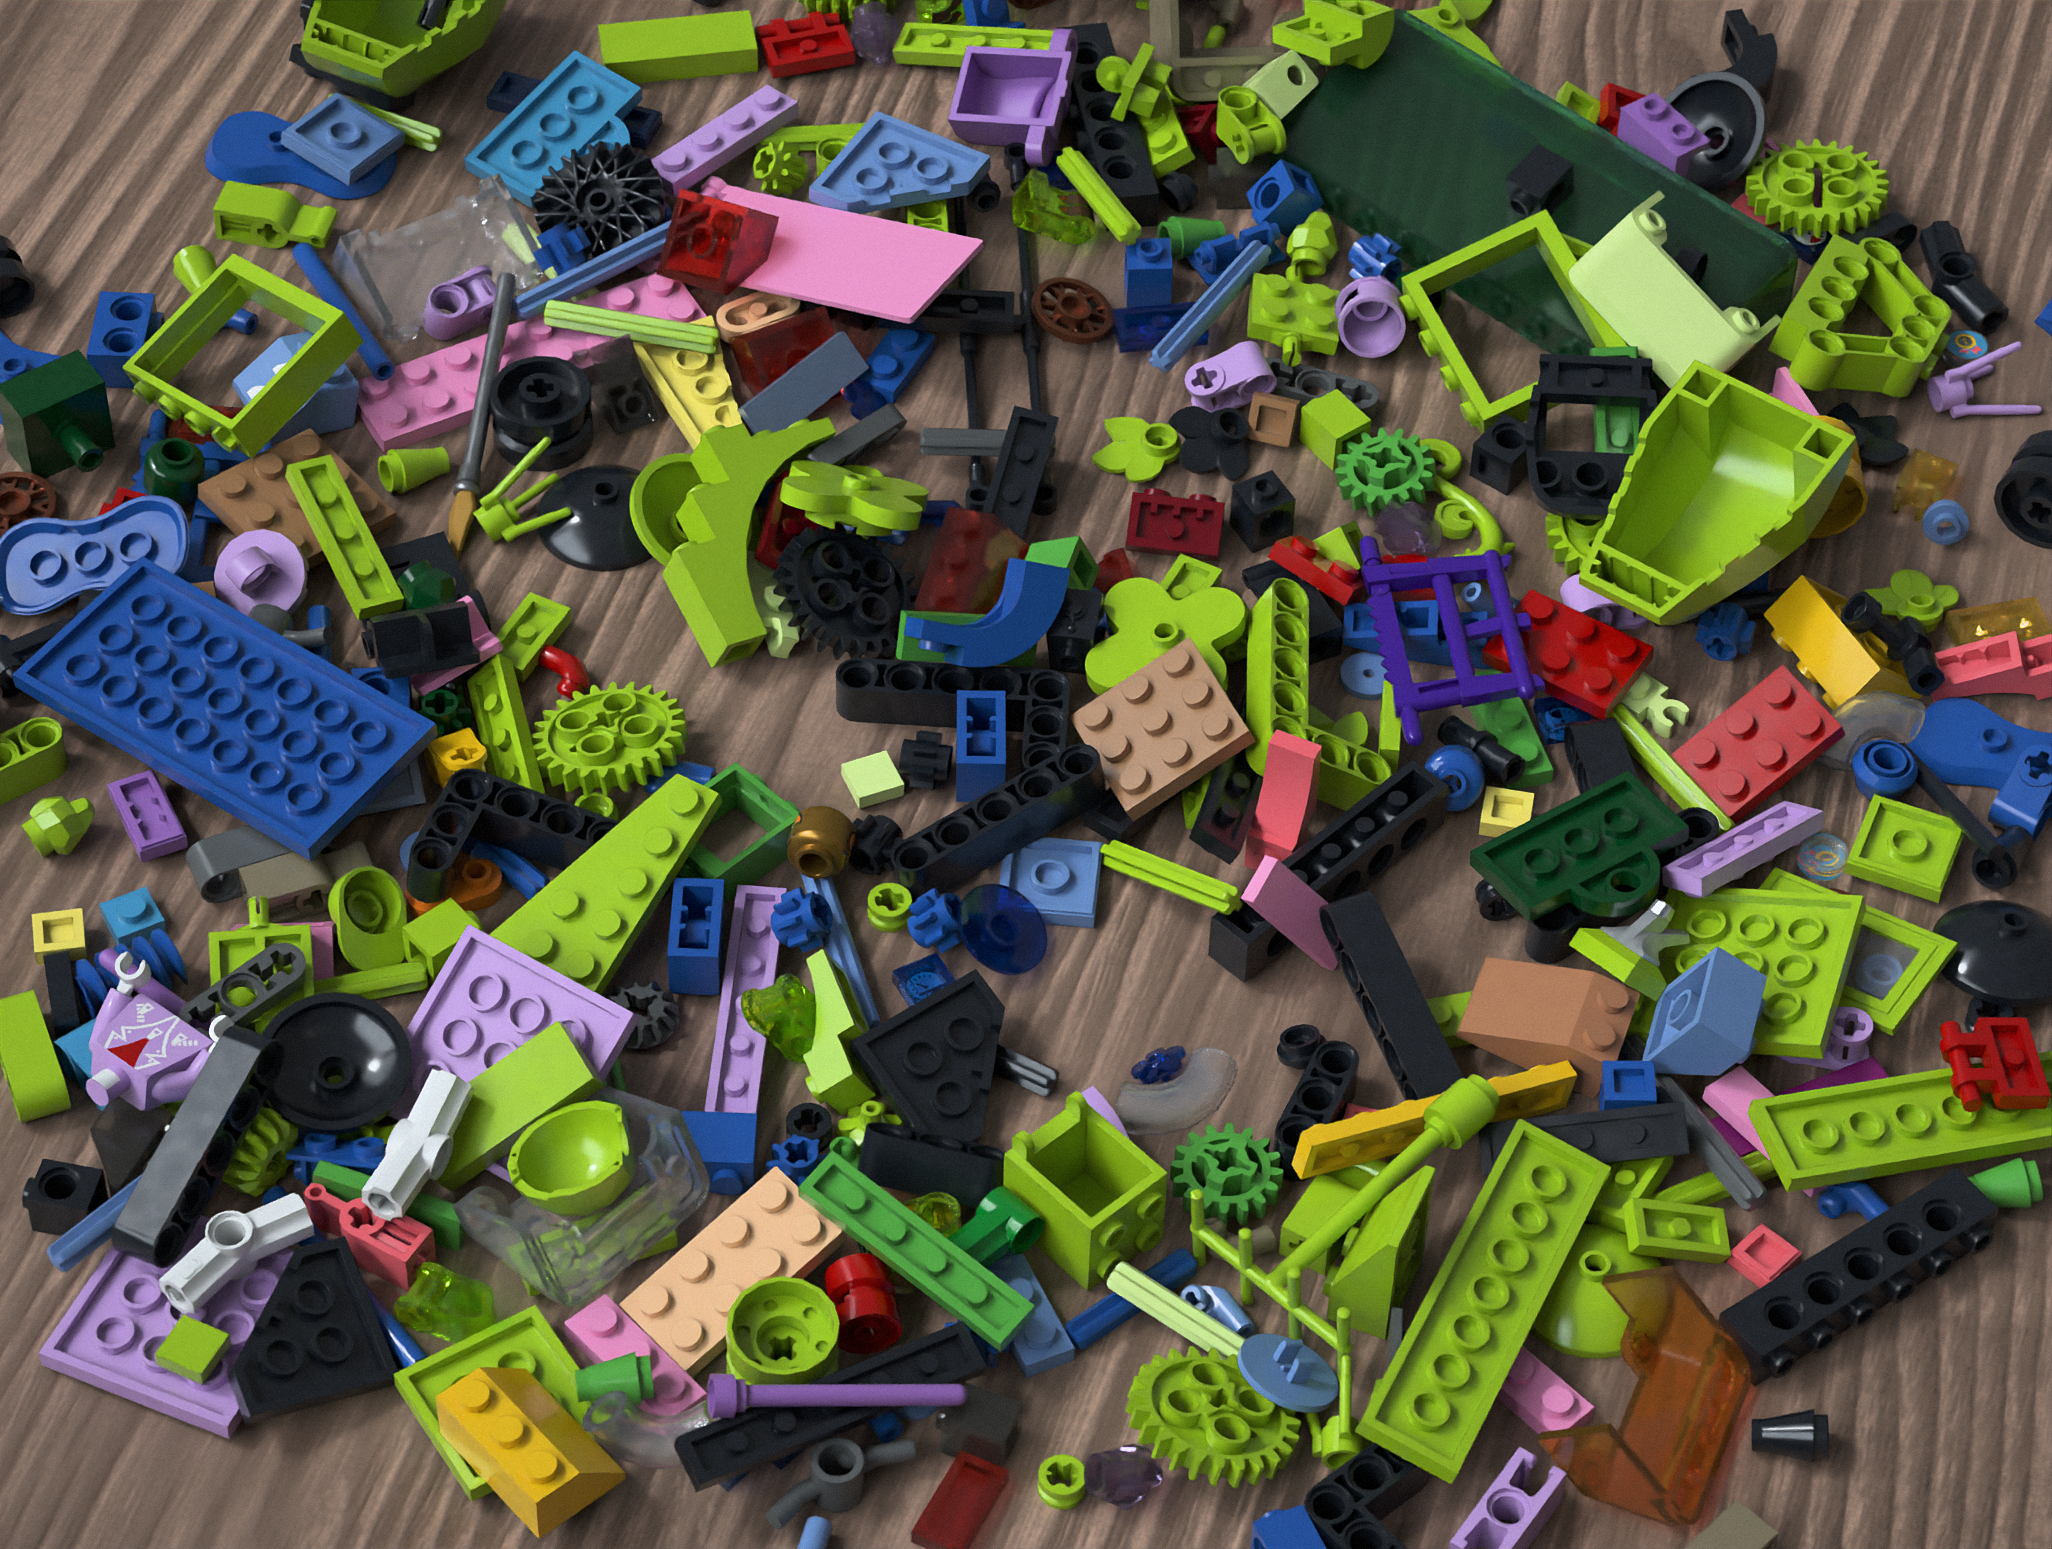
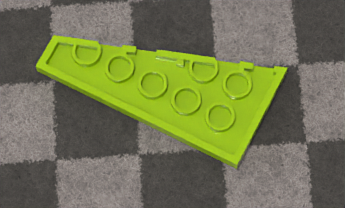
M677 773L489 935L595 993L602 995L723 802L720 794Z

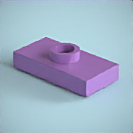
M154 769L107 784L111 801L141 863L188 848L187 836Z

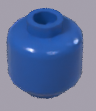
M1446 745L1435 750L1427 758L1424 768L1449 785L1446 811L1464 810L1471 807L1480 798L1485 784V768L1480 757L1474 751L1462 745ZM1448 775H1453L1452 778H1445ZM1458 777L1460 778L1462 785L1458 786L1456 783Z

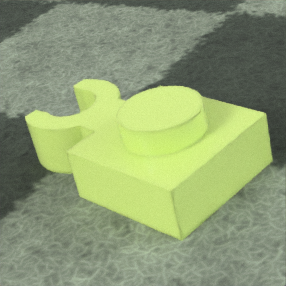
M1642 672L1619 702L1640 723L1645 719L1650 721L1655 733L1666 739L1672 736L1674 723L1669 719H1674L1682 725L1688 722L1689 708L1678 700H1667L1669 688L1645 672Z

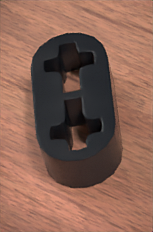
M69 950L43 954L56 1037L64 1036L81 1026Z

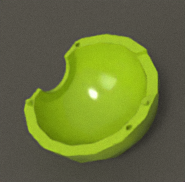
M597 1100L572 1103L545 1114L527 1127L512 1146L507 1163L514 1187L535 1207L561 1217L586 1216L612 1204L632 1182L635 1174L634 1148L622 1107L617 1104Z

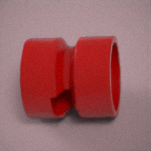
M867 1253L849 1255L831 1264L824 1274L826 1294L834 1303L840 1322L838 1347L849 1353L868 1354L884 1350L897 1342L902 1335V1322L898 1302L895 1299V1285L891 1267L876 1255Z

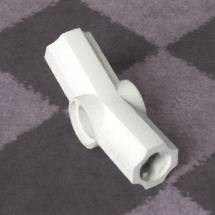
M444 1070L431 1071L408 1119H401L394 1127L386 1146L384 1159L362 1189V1202L372 1210L375 1216L387 1221H391L395 1217L402 1218L429 1178L437 1180L443 1174L453 1151L454 1141L452 1136L475 1092L471 1084Z
M289 1194L246 1214L239 1211H224L213 1216L206 1225V1237L159 1279L160 1290L170 1300L172 1306L185 1315L188 1312L194 1314L228 1281L242 1279L251 1274L256 1268L259 1259L315 1235L313 1223L299 1194Z

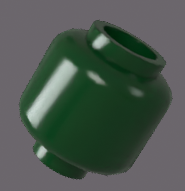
M167 438L153 444L147 451L144 462L143 485L148 495L170 498L180 506L195 501L198 497V484L204 482L205 459L202 451L195 444L182 438Z

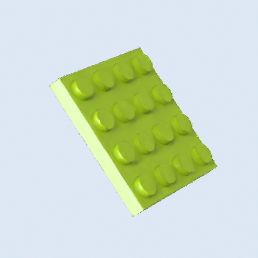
M1719 887L1707 897L1692 898L1686 896L1683 891L1669 888L1664 902L1670 905L1675 912L1666 929H1682L1689 934L1690 943L1666 947L1659 951L1658 959L1661 964L1658 968L1667 986L1718 946L1767 976L1762 996L1765 1000V1006L1761 1015L1756 1020L1753 1037L1756 1038V1044L1751 1054L1823 1059L1865 915L1864 897L1861 895ZM1640 993L1625 1038L1636 1034L1647 1043L1657 1005L1656 1001Z

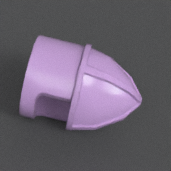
M1384 276L1358 278L1342 289L1336 300L1335 315L1339 319L1338 328L1341 341L1348 350L1361 357L1376 358L1385 356L1395 350L1404 338L1406 330L1405 312L1398 300L1403 295Z

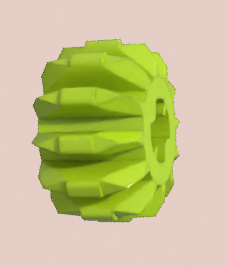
M262 1106L222 1177L223 1182L235 1190L248 1193L254 1197L261 1195L265 1190L268 1191L275 1187L276 1181L280 1177L284 1178L288 1166L295 1162V1160H287L286 1154L300 1143V1140L297 1138L298 1128L285 1121L282 1115L276 1111Z

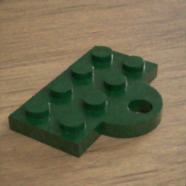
M1627 770L1471 850L1470 865L1529 923L1569 902L1580 910L1593 915L1604 917L1625 916L1645 908L1656 897L1660 883V863L1657 856L1688 841L1689 826ZM1620 885H1629L1636 890L1620 892L1614 888Z

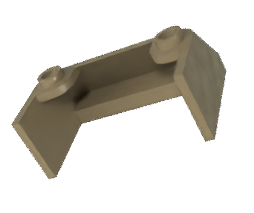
M1149 0L1150 41L1152 46H1155L1154 52L1158 62L1172 67L1167 85L1170 92L1180 100H1218L1222 89L1229 86H1242L1266 64L1290 51L1289 48L1273 43L1272 27L1271 46L1193 49V31L1188 21L1179 16L1178 0ZM1302 0V11L1284 12L1276 17L1272 26L1304 16V0ZM1320 64L1319 68L1313 72L1318 78V85L1305 97L1323 95L1331 88L1335 75L1334 66Z

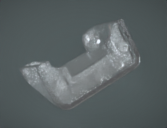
M500 174L479 181L478 186L482 191L480 194L466 199L465 195L457 197L453 207L381 236L378 230L369 232L366 240L361 229L340 236L331 265L339 281L385 340H396L398 344H404L417 338L424 329L423 326L426 321L424 311L432 288L461 276L476 266H489L492 270L491 278L496 286L501 273L508 272L515 275L517 280L514 292L517 296L540 285L539 278L542 277L545 270L542 271L532 254L539 247ZM439 309L444 314H452L448 310Z
M604 1085L605 1087L587 1098L584 1102L597 1100L617 1104L622 1107L631 1134L635 1155V1174L633 1180L612 1204L592 1214L561 1217L535 1207L523 1195L509 1205L507 1198L501 1191L490 1186H479L452 1206L462 1228L468 1235L548 1299L567 1307H578L686 1220L705 1202L710 1187L709 1175L680 1110Z

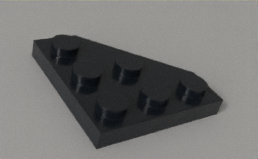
M975 969L853 1039L849 1049L905 1127L979 1143L1005 1007L978 970Z
M345 1236L295 1249L235 1361L228 1379L246 1425L395 1385L394 1373L398 1372Z

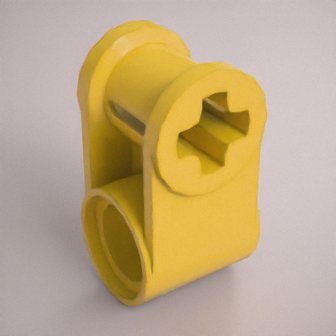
M469 727L434 739L423 750L425 763L432 779L436 784H440L443 789L449 778L461 769L472 768L486 772L484 764L488 757L486 748L477 740Z

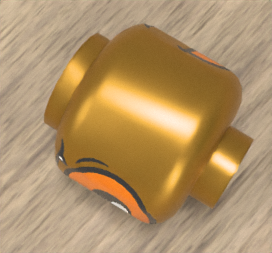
M820 805L804 809L795 819L787 840L786 854L790 863L800 873L814 879L833 877L841 873L848 864L855 842L856 831L854 825L843 812L833 807Z

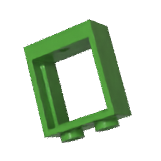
M736 762L703 785L718 792L723 801L707 827L737 807L768 833L726 864L697 842L676 875L677 878L724 879L725 904L736 897L737 885L751 886L788 859L786 854L787 840L793 823L800 813V810L794 803L788 800L784 801L768 788L760 776L750 774Z

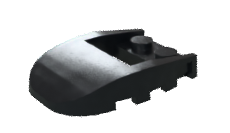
M1541 354L1539 359L1540 376L1538 384L1533 386L1528 420L1525 423L1524 430L1532 496L1542 509L1554 515L1575 519L1606 520L1610 501L1613 494L1617 493L1624 477L1625 466L1630 455L1633 456V454L1545 450L1547 403L1639 407V436L1643 424L1658 406L1656 390H1651L1650 375L1653 367L1652 359Z

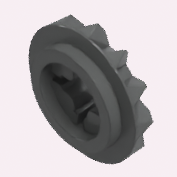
M634 979L631 986L625 988L615 984L612 994L605 997L629 1011L630 1006H636L639 1010L648 1008V1019L638 1013L635 1014L640 1019L624 1045L626 1048L646 1049L657 1046L669 1039L678 1027L680 1011L672 990H661L656 980L650 985H640Z

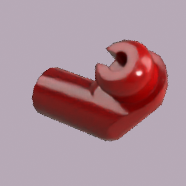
M551 644L543 648L538 664L563 677L557 685L558 693L574 700L572 692L578 691L582 694L584 688L588 689L590 679L586 665L582 660Z

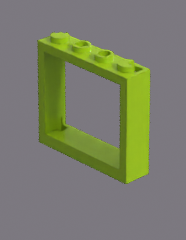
M1546 209L1401 278L1403 296L1399 297L1398 300L1404 308L1405 317L1409 322L1416 320L1422 330L1419 333V339L1425 352L1429 357L1437 356L1442 365L1439 368V373L1445 387L1450 393L1457 391L1463 402L1459 405L1463 418L1466 422L1470 423L1471 427L1477 426L1481 435L1503 413L1522 423L1527 421L1533 386L1537 385L1538 381L1489 404L1427 296L1536 245L1595 347H1628L1624 339L1572 284L1569 270L1577 263V260ZM1547 403V411L1563 403Z
M232 253L122 368L135 385L132 390L133 394L143 403L149 406L154 402L172 420L184 419L187 425L200 436L204 437L207 433L212 435L214 440L226 451L231 453L236 449L253 458L364 341L343 311ZM250 299L314 335L231 420L168 383Z

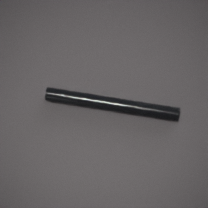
M1899 743L1911 753L1917 763L1918 775L1915 782L1989 860H2000L2006 852L2004 845L1906 743Z

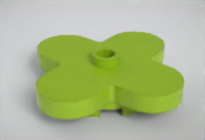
M796 460L791 463L789 477L783 479L780 500L792 507L805 510V517L819 525L834 529L837 522L842 525L857 527L856 534L887 536L892 534L893 529L910 531L919 528L922 512L926 508L929 491L921 485L902 479L865 476L829 463Z
M1147 578L1126 579L1117 583L1108 591L1104 600L1107 624L1115 635L1096 644L1089 651L1085 659L1087 682L1096 694L1102 695L1188 637L1192 639L1226 693L1228 688L1227 668L1223 658L1217 651L1238 640L1246 628L1244 603L1236 593L1221 587H1209L1198 590L1176 601L1172 599L1159 583Z

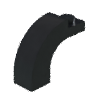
M1742 9L1726 11L1720 44L1732 66L1722 70V72L1733 73L1748 81L1760 93L1766 105L1771 95L1777 61L1775 38L1772 33L1758 35L1756 27L1753 24L1750 25Z

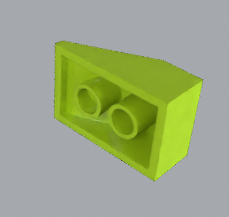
M1427 1165L1422 1167L1367 1212L1360 1228L1353 1226L1350 1228L1342 1248L1341 1255L1345 1257L1341 1267L1333 1265L1324 1282L1322 1295L1329 1297L1326 1319L1337 1322L1338 1309L1346 1307L1350 1310L1351 1328L1386 1340L1391 1308H1401L1423 1262L1436 1168Z

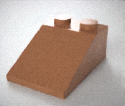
M1486 957L1455 1036L1528 1070L1538 1065L1547 1066L1568 1060L1577 1073L1572 1090L1594 1100L1600 1091L1602 1061H1617L1641 992L1595 971Z

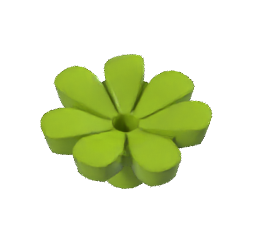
M866 1101L861 1107L854 1106L848 1110L847 1118L839 1120L836 1133L839 1137L846 1136L852 1138L857 1143V1152L860 1154L865 1128L868 1123L883 1122L903 1126V1123L897 1115L887 1114L885 1103Z

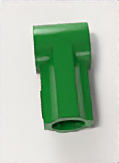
M999 1186L981 1201L976 1210L975 1217L947 1239L985 1268H988L1009 1251L1018 1255L1028 1250L1040 1237L1044 1229L1045 1220L1008 1187Z

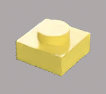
M1486 786L1478 835L1498 837L1531 820L1535 793Z
M82 908L32 914L34 953L37 965L44 964V953L69 950L71 961L87 959L85 921Z

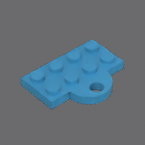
M574 50L464 158L466 170L533 209L535 207L534 200L538 199L535 190L544 191L545 189L542 177L551 176L548 170L549 166H552L556 172L563 168L561 157L566 156L571 159L572 149H576L581 157L589 154L588 144H591L596 149L599 141L604 142L608 150L615 149V142L620 143L621 147L626 143L631 146L628 129L622 120L643 100L642 89Z

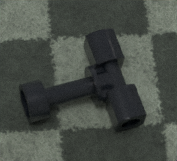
M1862 591L1852 596L1842 610L1841 621L1858 634L1869 630L1888 645L1887 656L1892 661L1904 660L1902 666L1911 688L1918 694L1929 696L1945 681V676L1936 655L1930 651L1933 647L1923 623L1917 618L1906 616L1894 626L1881 616V603L1867 592Z

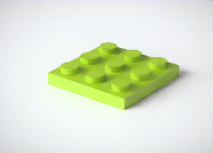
M536 1305L394 1373L395 1387L471 1502L494 1490L440 1434L436 1396L479 1367L526 1368L594 1440L614 1431V1418L603 1403L578 1402L575 1370L580 1369Z

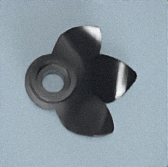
M1847 402L1837 405L1827 414L1829 417L1843 421L1854 431L1861 461L1874 465H1890L1904 459L1909 452L1907 446L1892 440L1895 432V417L1892 415L1859 417L1857 411Z
M1189 406L1178 410L1171 416L1168 421L1169 424L1186 439L1181 445L1179 453L1180 462L1186 470L1196 474H1204L1218 468L1230 481L1238 479L1246 471L1249 459L1243 445L1248 439L1246 434L1248 433L1249 425L1241 412L1233 408H1223L1211 413L1198 406Z

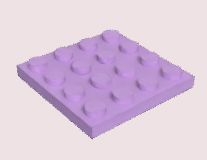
M468 924L405 1031L411 1049V1076L403 1097L387 1115L397 1121L403 1118L408 1119L432 1070L447 1071L468 1083L557 1020L571 1030L601 1081L604 1082L640 1018L633 1012ZM597 1092L583 1102L593 1101ZM509 1152L485 1170L512 1184L507 1168Z
M200 1216L176 1260L165 1268L156 1267L118 1252L112 1245L40 1350L41 1365L230 1439L243 1416L230 1385L228 1375L294 1251L284 1248L259 1259L256 1268L251 1274L242 1279L228 1281L194 1314L188 1312L186 1316L230 1335L231 1346L203 1385L158 1366L155 1353L184 1314L172 1306L170 1300L160 1290L159 1279L206 1237V1225L210 1219L204 1216Z

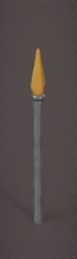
M508 272L501 273L498 278L463 464L459 469L456 484L453 488L455 499L449 513V544L457 562L474 518L473 512L477 509L476 500L480 496L481 463L491 416V385L500 369L517 280L515 275Z

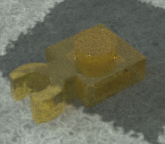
M1915 448L1898 477L1897 491L1895 492L1891 509L1892 513L1897 514L1902 506L1911 505L1916 508L1914 521L1921 522L1928 509L1929 502L1935 503L1944 497L1955 478L1958 464Z

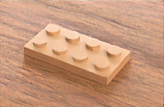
M775 1166L618 1305L662 1350L693 1378L727 1348L726 1326L729 1309L742 1291L760 1280L779 1276L804 1279L847 1241V1237L841 1228L800 1198L798 1186Z

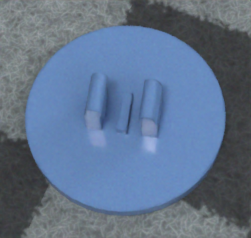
M1257 1334L1246 1339L1238 1352V1366L1246 1381L1258 1393L1279 1406L1298 1412H1320L1330 1407L1337 1396L1338 1381L1333 1370L1321 1356L1305 1346L1302 1340H1293L1276 1334Z

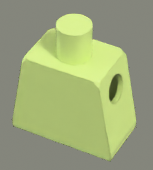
M1291 49L1266 64L1242 86L1254 91L1269 111L1281 120L1318 85V78L1313 72L1319 68L1320 63L1315 58L1299 55Z

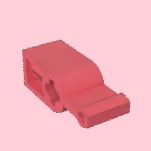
M310 1183L304 1190L305 1206L310 1219L320 1231L325 1230L337 1237L345 1236L356 1265L410 1293L436 1261L432 1228L405 1214L402 1218L395 1217L391 1221L384 1220L375 1216L372 1210L362 1202V1198L346 1203L327 1193L326 1188L318 1183Z

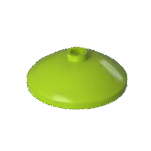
M675 453L657 458L643 469L631 489L629 505L634 529L648 552L665 567L672 558V552L681 544L689 541L675 515L686 500L687 492L703 483L690 460L692 454ZM754 505L746 544L747 551L756 552L760 535V522Z
M1583 1224L1530 1332L1551 1348L1582 1358H1612L1632 1352L1647 1343L1658 1332L1664 1322L1670 1294L1666 1273L1656 1256L1629 1253L1627 1233L1602 1225ZM1589 1268L1597 1269V1270H1599V1271H1598V1272H1594V1271L1589 1270Z

